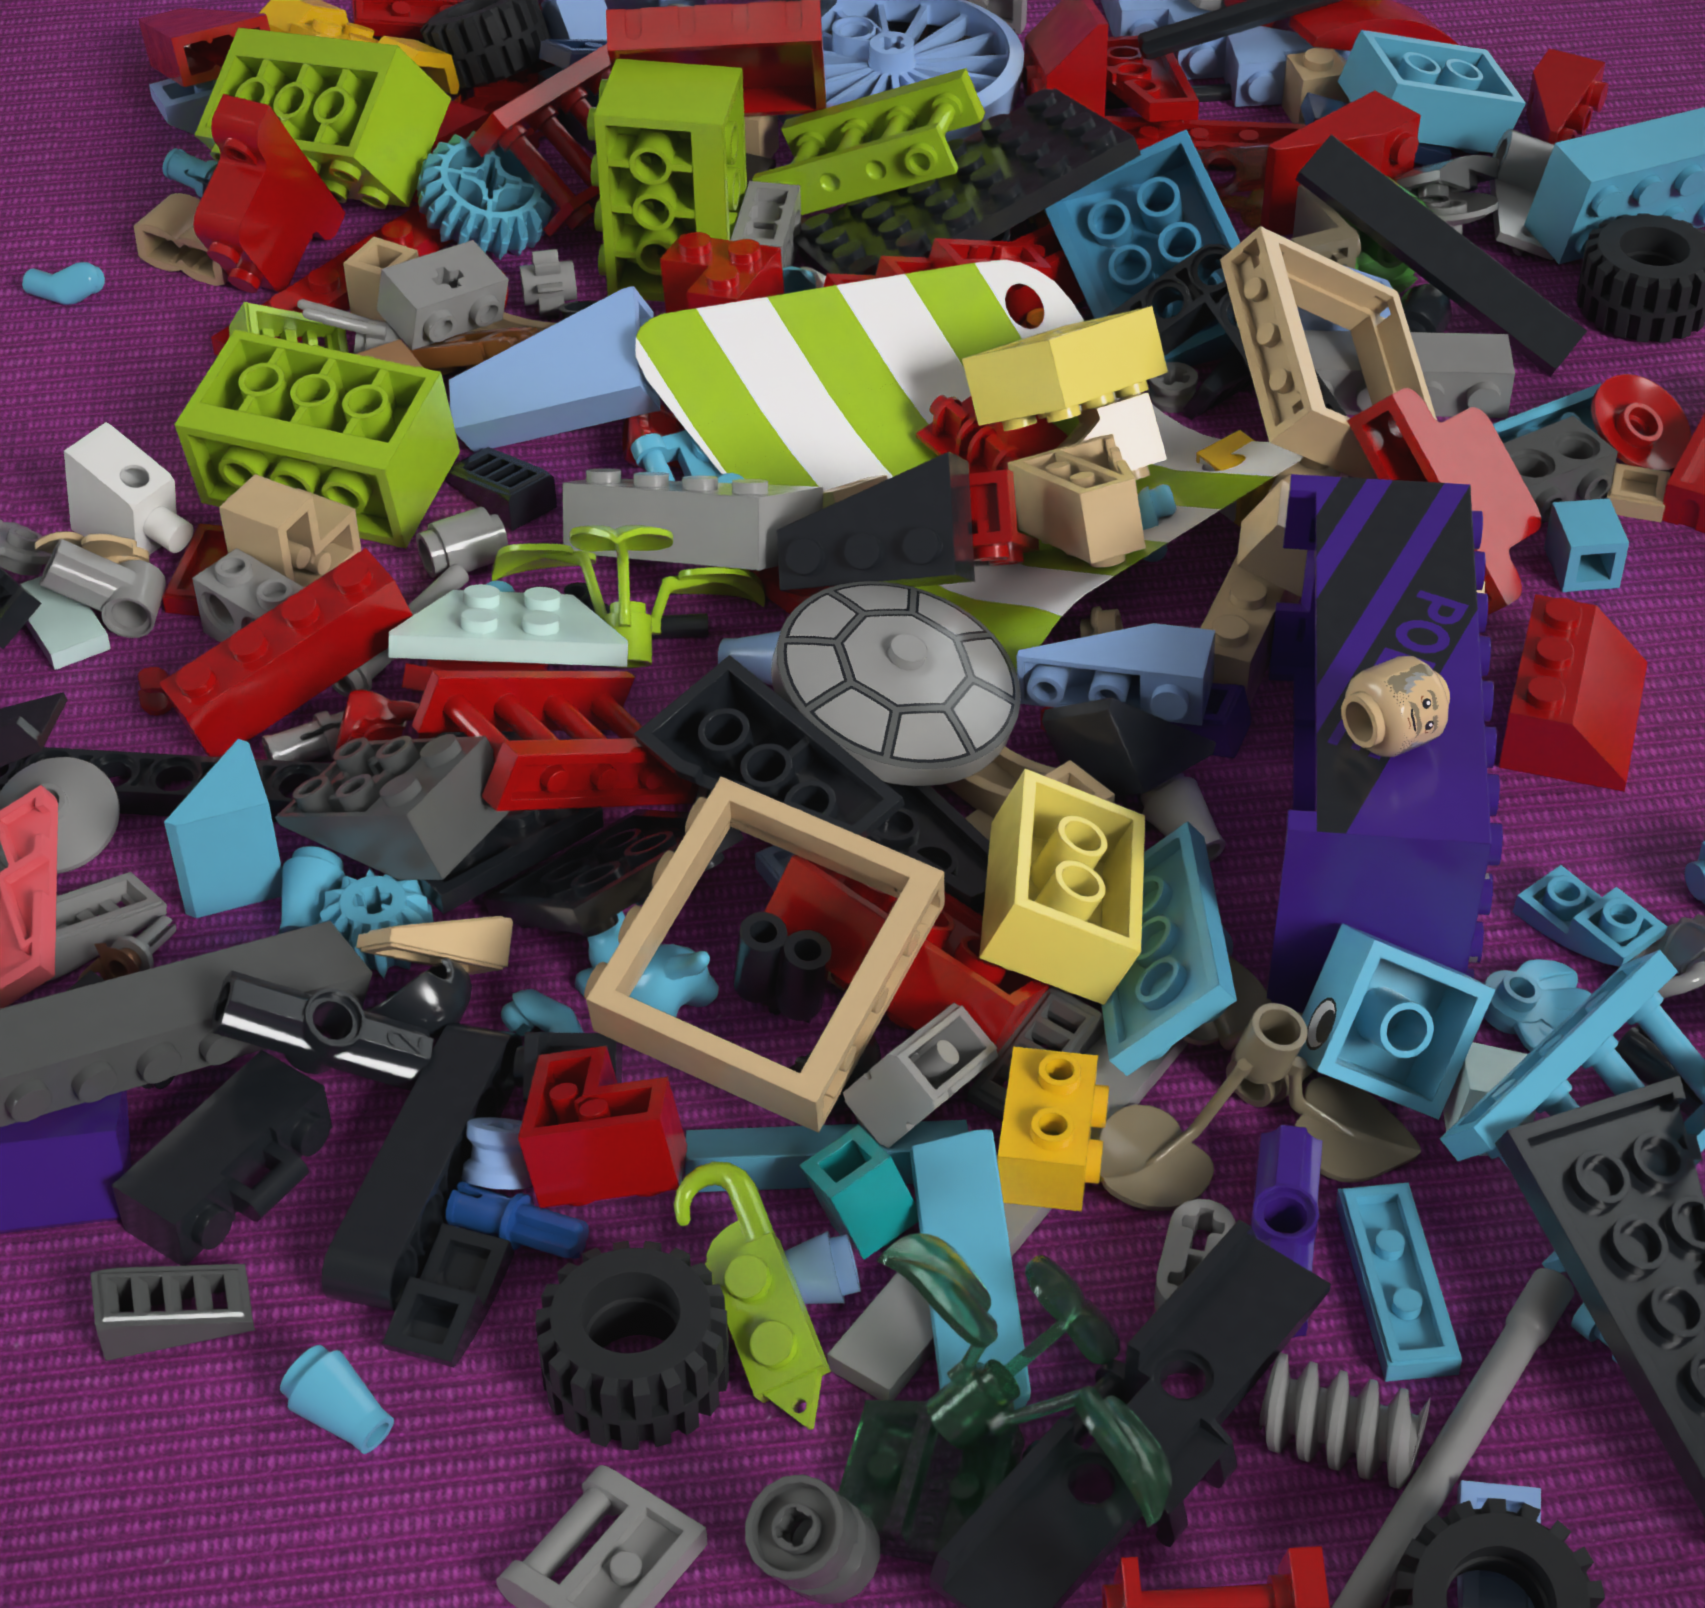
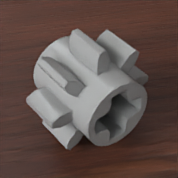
M557 249L532 251V265L519 266L524 305L538 304L540 317L560 315L559 307L565 304L564 301L577 300L573 261H559Z

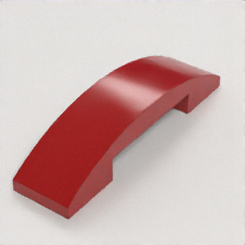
M1343 0L1291 16L1288 26L1311 46L1351 51L1361 30L1459 45L1427 17L1409 6L1392 0Z

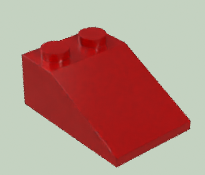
M1374 90L1268 145L1260 226L1280 236L1293 234L1298 186L1301 185L1295 179L1299 171L1331 134L1382 174L1397 183L1399 177L1414 168L1415 154L1419 145L1418 131L1421 115Z

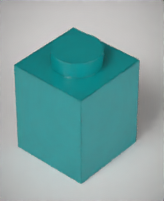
M859 1125L799 1165L832 1227L840 1235L848 1234L851 1247L863 1260L880 1248L894 1242L900 1234L919 1222L917 1206L891 1156Z

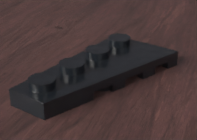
M885 782L903 797L905 805L872 832L867 839L944 871V891L975 912H982L984 910L990 841L931 786H908Z

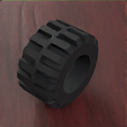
M465 0L434 15L420 30L425 44L452 55L460 85L459 90L490 84L535 65L542 60L539 58L541 41L551 39L537 0Z
M1638 213L1634 216L1626 214L1617 216L1616 220H1606L1600 223L1599 228L1593 229L1590 232L1586 241L1576 301L1578 307L1582 308L1583 316L1587 320L1595 321V326L1603 331H1610L1614 333V336L1623 339H1636L1638 342H1671L1672 338L1683 339L1689 337L1691 331L1698 332L1705 324V231L1694 228L1693 224L1684 220H1676L1665 215H1650L1649 213Z
M629 1241L613 1243V1251L601 1253L596 1247L583 1253V1263L579 1266L568 1262L557 1272L559 1284H548L541 1295L542 1308L537 1309L535 1321L544 1391H547L548 1403L554 1414H564L565 1426L576 1435L588 1429L590 1431L591 1443L607 1447L611 1439L620 1440L622 1450H639V1441L652 1439L655 1447L671 1443V1433L680 1430L687 1436L699 1428V1413L708 1416L713 1414L720 1404L719 1392L726 1391L729 1381L730 1355L727 1310H725V1298L720 1285H713L712 1272L703 1263L691 1266L689 1253L675 1248L669 1254L662 1252L661 1243L645 1241L643 1248H630ZM633 1335H646L664 1340V1342L654 1348L637 1353H618L604 1348L615 1340Z
M1487 1498L1480 1509H1473L1469 1500L1452 1506L1446 1517L1441 1518L1437 1514L1423 1525L1418 1536L1415 1539L1412 1538L1392 1574L1387 1591L1390 1592L1389 1600L1384 1608H1447L1446 1594L1450 1583L1456 1576L1474 1570L1492 1571L1510 1578L1526 1592L1535 1608H1597L1605 1599L1602 1581H1590L1587 1575V1571L1594 1561L1585 1547L1575 1552L1569 1548L1564 1541L1571 1534V1531L1560 1521L1557 1520L1552 1528L1548 1529L1537 1522L1540 1509L1523 1503L1517 1513L1506 1511V1499Z

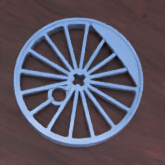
M837 0L836 5L821 17L826 108L966 68L983 106L985 115L981 123L947 132L945 138L948 142L974 134L980 130V125L990 117L998 114H1010L1017 103L1024 65L1022 44L1017 34L1005 21L979 5L966 0ZM887 22H907L911 24L906 33L889 31ZM926 25L942 27L917 43ZM966 35L972 37L966 40L956 42ZM804 114L778 115V119L784 124L786 119Z

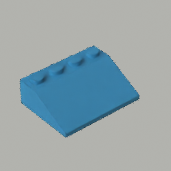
M1187 129L1140 150L1141 155L1044 209L1094 319L1107 316L1199 248L1208 244H1220L1232 250L1241 243ZM1222 268L1210 275L1207 285H1217L1225 280ZM1178 300L1169 303L1163 311L1162 318H1171L1181 311L1184 301ZM1216 319L1164 357L1166 363L1180 362L1194 366L1224 358L1234 343Z

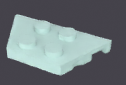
M479 584L468 586L464 590L450 591L389 631L388 658L627 667L628 640L574 595L560 594L558 590L548 587H534L527 589L524 593L500 592L494 586Z

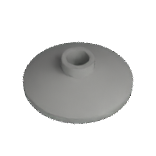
M1474 192L1450 193L1449 200L1445 202L1425 203L1434 214L1460 234H1463V224L1481 219L1499 207L1497 197Z
M55 757L41 760L25 767L5 784L0 791V810L40 785L59 800L57 874L87 864L105 849L118 826L120 804L117 792L110 779L95 765L71 757Z

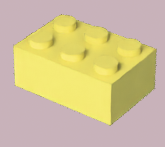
M1152 306L1064 325L962 359L978 425L1002 421L1004 431L1019 429L1037 423V414L1039 419L1046 418L1047 423L1078 416L1081 414L1079 406H1081L1082 410L1093 409L1114 403V393L1116 398L1145 392L1149 390L1148 379L1168 373Z
M1024 769L991 822L979 958L999 965L1006 970L1015 971L1060 988L1067 993L1076 994L1105 1005L1141 953L1145 815Z

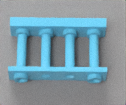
M1661 950L1623 964L1440 1138L1442 1143L1457 1161L1487 1153L1491 1159L1499 1156L1507 1166L1495 1142L1508 1129L1521 1126L1520 1123L1534 1110L1537 1113L1546 1111L1549 1116H1553L1580 1107L1569 1094L1572 1085L1567 1080L1580 1066L1584 1069L1592 1066L1615 1096L1645 1087L1615 1050L1618 1041L1613 1034L1627 1022L1629 1025L1638 1023L1702 1101L1703 1104L1684 1122L1686 1133L1696 1134L1699 1148L1702 1152L1705 1149V1059L1660 1006L1664 998L1658 992L1678 972ZM1555 1251L1542 1263L1545 1268L1559 1273L1566 1272Z

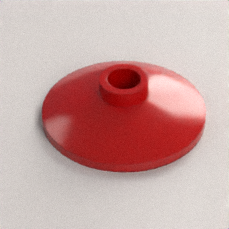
M1620 374L1607 379L1594 393L1591 404L1594 426L1598 435L1618 451L1617 458L1631 466L1666 472L1675 469L1692 434L1684 411L1665 389L1644 377Z

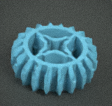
M474 130L466 140L454 134L448 143L439 142L433 153L428 154L427 159L424 160L416 187L418 190L417 197H419V212L427 215V228L440 229L441 242L453 239L459 245L474 240L485 253L490 251L499 260L507 253V250L519 256L526 247L534 248L541 236H544L545 231L543 229L552 220L556 204L510 150L504 152L501 147H498L484 157H481L469 143V140L476 133Z

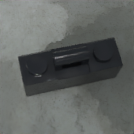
M261 1050L112 1184L124 1230L180 1266H186L203 1249L211 1250L223 1242L231 1229L232 1222L236 1219L235 1214L237 1212L258 1222L309 1174L308 1167L301 1157L303 1155L308 1157L317 1153L326 1142L330 1129L333 1128L324 1085Z

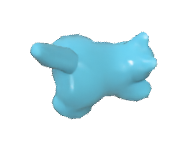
M622 911L617 914L619 921L615 926L598 935L587 937L589 942L588 955L593 967L584 969L576 974L575 988L583 996L587 981L596 965L600 962L608 963L620 944L618 936L625 919ZM660 944L629 997L673 1017L677 1016L679 1008L684 1004L694 1007L709 1005L717 998L719 991L718 984L707 968L710 961L709 954L706 951L695 952L688 947L680 945Z

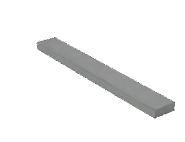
M1104 1030L1103 1036L1085 1054L1098 1055L1096 1084L1110 1086L1106 1121L1121 1108L1134 1104L1138 1105L1188 1045V1042L1183 1039L1179 1040L1162 1057L1147 1062L1126 1076L1109 1061ZM1091 1127L1090 1139L1098 1140L1102 1128ZM1003 1203L1011 1258L1052 1208ZM922 1245L919 1246L827 1354L831 1372L888 1405L892 1403L935 1351Z

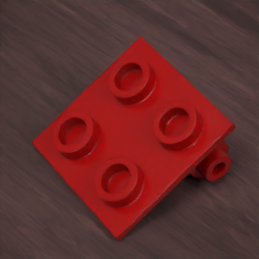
M945 395L938 396L930 406L929 412L933 415V422L916 433V438L938 456L951 452L969 462V473L1008 469L1007 462L1054 450L1068 437L1052 422L1047 423L1046 418L1039 419L1038 414L1036 415L1037 423L1019 429L1004 431L1002 421L979 426L971 396L961 402L954 396L947 398Z

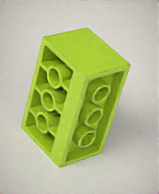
M238 27L194 136L211 149V157L219 162L220 149L213 140L211 123L222 95L226 94L270 105L338 203H345L347 199H354L378 209H385L387 204L409 207L417 187L423 162L431 152L451 98L398 45Z
M616 58L609 78L601 80L599 103L597 107L589 109L587 119L588 139L596 140L597 154H594L591 164L592 186H597L600 190V199H598L595 207L594 223L596 231L603 232L604 241L599 250L598 271L599 275L606 276L608 296L623 288L634 286L644 300L665 302L660 258L681 234L702 232L708 234L710 238L731 240L747 190L743 71L739 67Z
M236 329L174 424L201 503L220 507L230 495L234 494L256 474L289 487L300 488L355 508L360 539L405 549L460 453L441 372L420 366L415 367L371 356H362L324 348L319 345H308L275 338L270 335H260Z

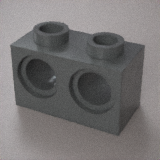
M1571 416L1503 443L1539 509L1541 524L1549 522L1553 502L1604 499L1607 497V493L1612 485L1618 451L1576 417Z

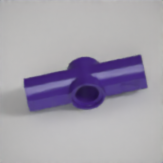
M1280 1125L1276 1130L1261 1133L1250 1226L1256 1235V1239L1312 1272L1314 1246L1319 1221L1318 1195L1323 1141L1310 1135L1305 1127ZM1308 1319L1294 1337L1306 1336Z

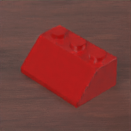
M1061 0L1025 36L1024 65L1021 82H1023L1025 96H1030L1040 90H1053L1055 88L1105 118L1109 24L1093 0Z
M1535 594L1509 710L1499 768L1625 792L1648 662L1597 605L1576 602L1569 598H1554Z

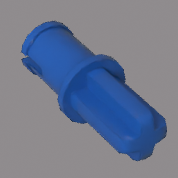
M466 1181L459 1182L457 1184L458 1191L453 1190L450 1194L446 1207V1220L451 1226L462 1227L478 1233L509 1240L513 1250L524 1245L566 1259L580 1258L585 1251L586 1241L589 1236L588 1224L583 1220L534 1205L533 1198L528 1194L519 1193L514 1197L474 1186Z

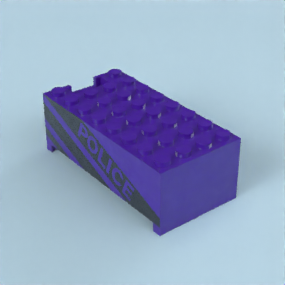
M1290 475L1283 549L1307 550L1301 604L1276 602L1269 660V680L1293 682L1292 810H1288L1287 832L1267 983V999H1271L1272 1003L1286 1005L1300 1013H1303L1342 923L1458 970L1474 979V969L1468 968L1469 962H1481L1484 926L1482 921H1477L1478 914L1490 915L1493 875L1492 873H1486L1488 865H1500L1503 847L1502 823L1490 822V816H1496L1498 811L1500 778L1499 774H1488L1487 768H1493L1495 763L1497 731L1496 727L1485 726V721L1490 722L1492 716L1494 684L1493 681L1482 680V676L1487 677L1489 672L1491 639L1488 636H1479V633H1484L1486 629L1488 594L1477 593V590H1482L1485 577V552L1474 551V549H1479L1481 545L1482 511L1472 510L1470 484ZM1398 656H1414L1428 664L1447 683L1450 692L1447 724L1443 733L1429 743L1395 757H1380L1368 749L1357 745L1344 727L1341 706L1345 699L1350 680L1363 670Z

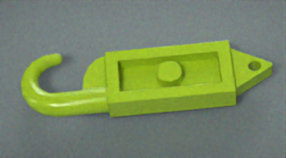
M713 1161L700 1165L684 1177L676 1191L673 1206L676 1221L680 1226H687L690 1223V1206L694 1196L701 1189L717 1185L727 1191L738 1220L723 1229L712 1241L706 1254L707 1262L705 1265L712 1272L713 1285L719 1284L723 1292L725 1310H727V1324L754 1396L762 1403L772 1401L807 1429L813 1430L822 1376L831 1372L782 1244L775 1236L756 1184L745 1170L729 1162ZM806 1403V1409L802 1413H798L799 1405Z

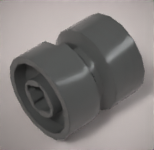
M804 1474L784 1476L766 1486L752 1502L745 1522V1543L752 1560L766 1574L787 1585L805 1599L823 1605L843 1603L861 1593L874 1577L880 1559V1537L872 1520L856 1505L841 1496L822 1480Z

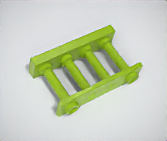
M964 68L786 119L781 131L794 159L791 164L756 173L752 180L801 185V215L956 174L958 166L945 135L949 131L981 123L985 111L968 71Z

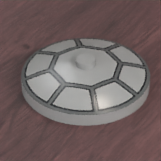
M877 581L852 582L833 586L810 596L798 605L786 619L772 657L771 676L774 692L883 782L908 786L942 785L959 781L981 771L994 761L1007 744L1020 710L1021 691L1016 669L998 639L974 616L954 603L930 592L902 584Z

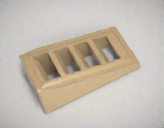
M494 916L391 926L359 934L356 948L361 949V952L427 966L442 963L441 959L447 957L459 963L470 975L503 970V967H508L513 921L510 917Z

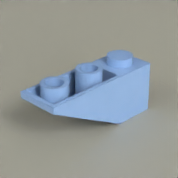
M1152 623L1018 650L1017 676L1021 691L1020 704L1056 708L1112 697L1168 722L1202 726L1214 679L1215 630Z

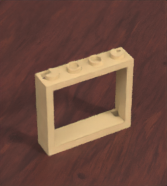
M1260 226L1222 257L1220 262L1269 442L1351 477L1379 479L1347 422L1350 418L1325 407L1297 307L1350 330L1372 405L1403 388H1409L1424 400L1432 416L1437 420L1398 291ZM1389 307L1391 315L1387 318L1381 317L1380 313Z
M720 777L709 797L698 798L691 808L685 825L686 835L675 852L668 850L661 857L653 875V889L643 906L635 905L627 913L619 931L618 942L620 944L608 963L600 962L592 971L584 991L592 1028L597 1033L819 1133L945 905L944 871ZM730 827L898 898L801 1073L629 997Z

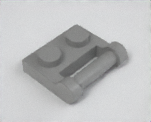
M599 1465L582 1483L584 1494L523 1562L519 1560L512 1561L496 1580L502 1595L516 1608H654L708 1545L707 1531L705 1526L607 1466ZM606 1515H620L560 1584L550 1579Z

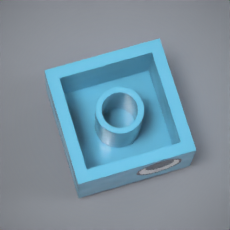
M1342 923L1303 1012L1302 1018L1307 1026L1308 1033L1307 1039L1297 1056L1304 1058L1307 1061V1065L1317 1072L1439 1120L1496 989L1458 970Z

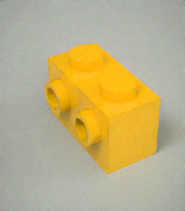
M1013 1046L997 1157L1003 1203L1082 1212L1085 1182L1099 1184L1102 1163L1103 1140L1090 1139L1091 1127H1106L1110 1086L1096 1084L1098 1055Z

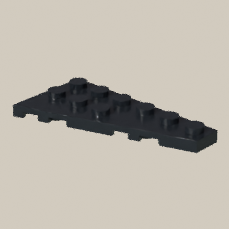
M1676 1076L1508 1129L1495 1142V1145L1705 1518V1198L1696 1170V1165L1703 1159L1696 1134L1686 1133L1679 1107L1686 1099L1681 1078Z

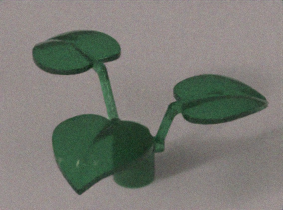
M922 1233L910 1234L899 1239L879 1256L878 1263L888 1266L905 1277L940 1317L961 1338L971 1344L962 1360L947 1372L951 1381L927 1400L929 1416L937 1430L948 1442L959 1449L965 1450L991 1429L998 1437H1001L1015 1425L1075 1406L1082 1421L1111 1460L1132 1493L1145 1518L1147 1528L1160 1519L1172 1484L1170 1464L1163 1449L1151 1432L1119 1398L1108 1396L1103 1400L1095 1388L1087 1386L1014 1410L1013 1401L1020 1396V1388L1014 1376L1066 1332L1083 1355L1095 1364H1107L1119 1355L1120 1340L1114 1326L1092 1301L1085 1298L1083 1290L1065 1269L1045 1255H1038L1027 1263L1025 1274L1031 1290L1042 1306L1057 1321L1007 1364L1003 1365L995 1359H990L983 1364L978 1362L986 1347L996 1341L998 1325L995 1319L988 1313L991 1307V1297L987 1288L963 1256L943 1239Z

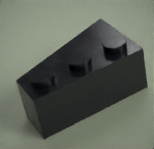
M951 452L944 453L777 529L780 591L808 597L824 589L852 582H889L911 587L975 582L969 462Z

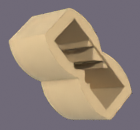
M182 193L171 194L133 226L138 255L150 265L165 271L182 270L191 278L214 286L223 285L228 281L229 275L220 264L213 261L207 255V248L194 232V215L200 199Z

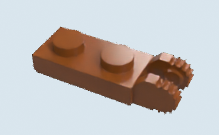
M530 326L528 328L509 327L470 331L415 350L407 348L422 367L439 371L442 375L458 370V366H466L468 370L541 332V330Z

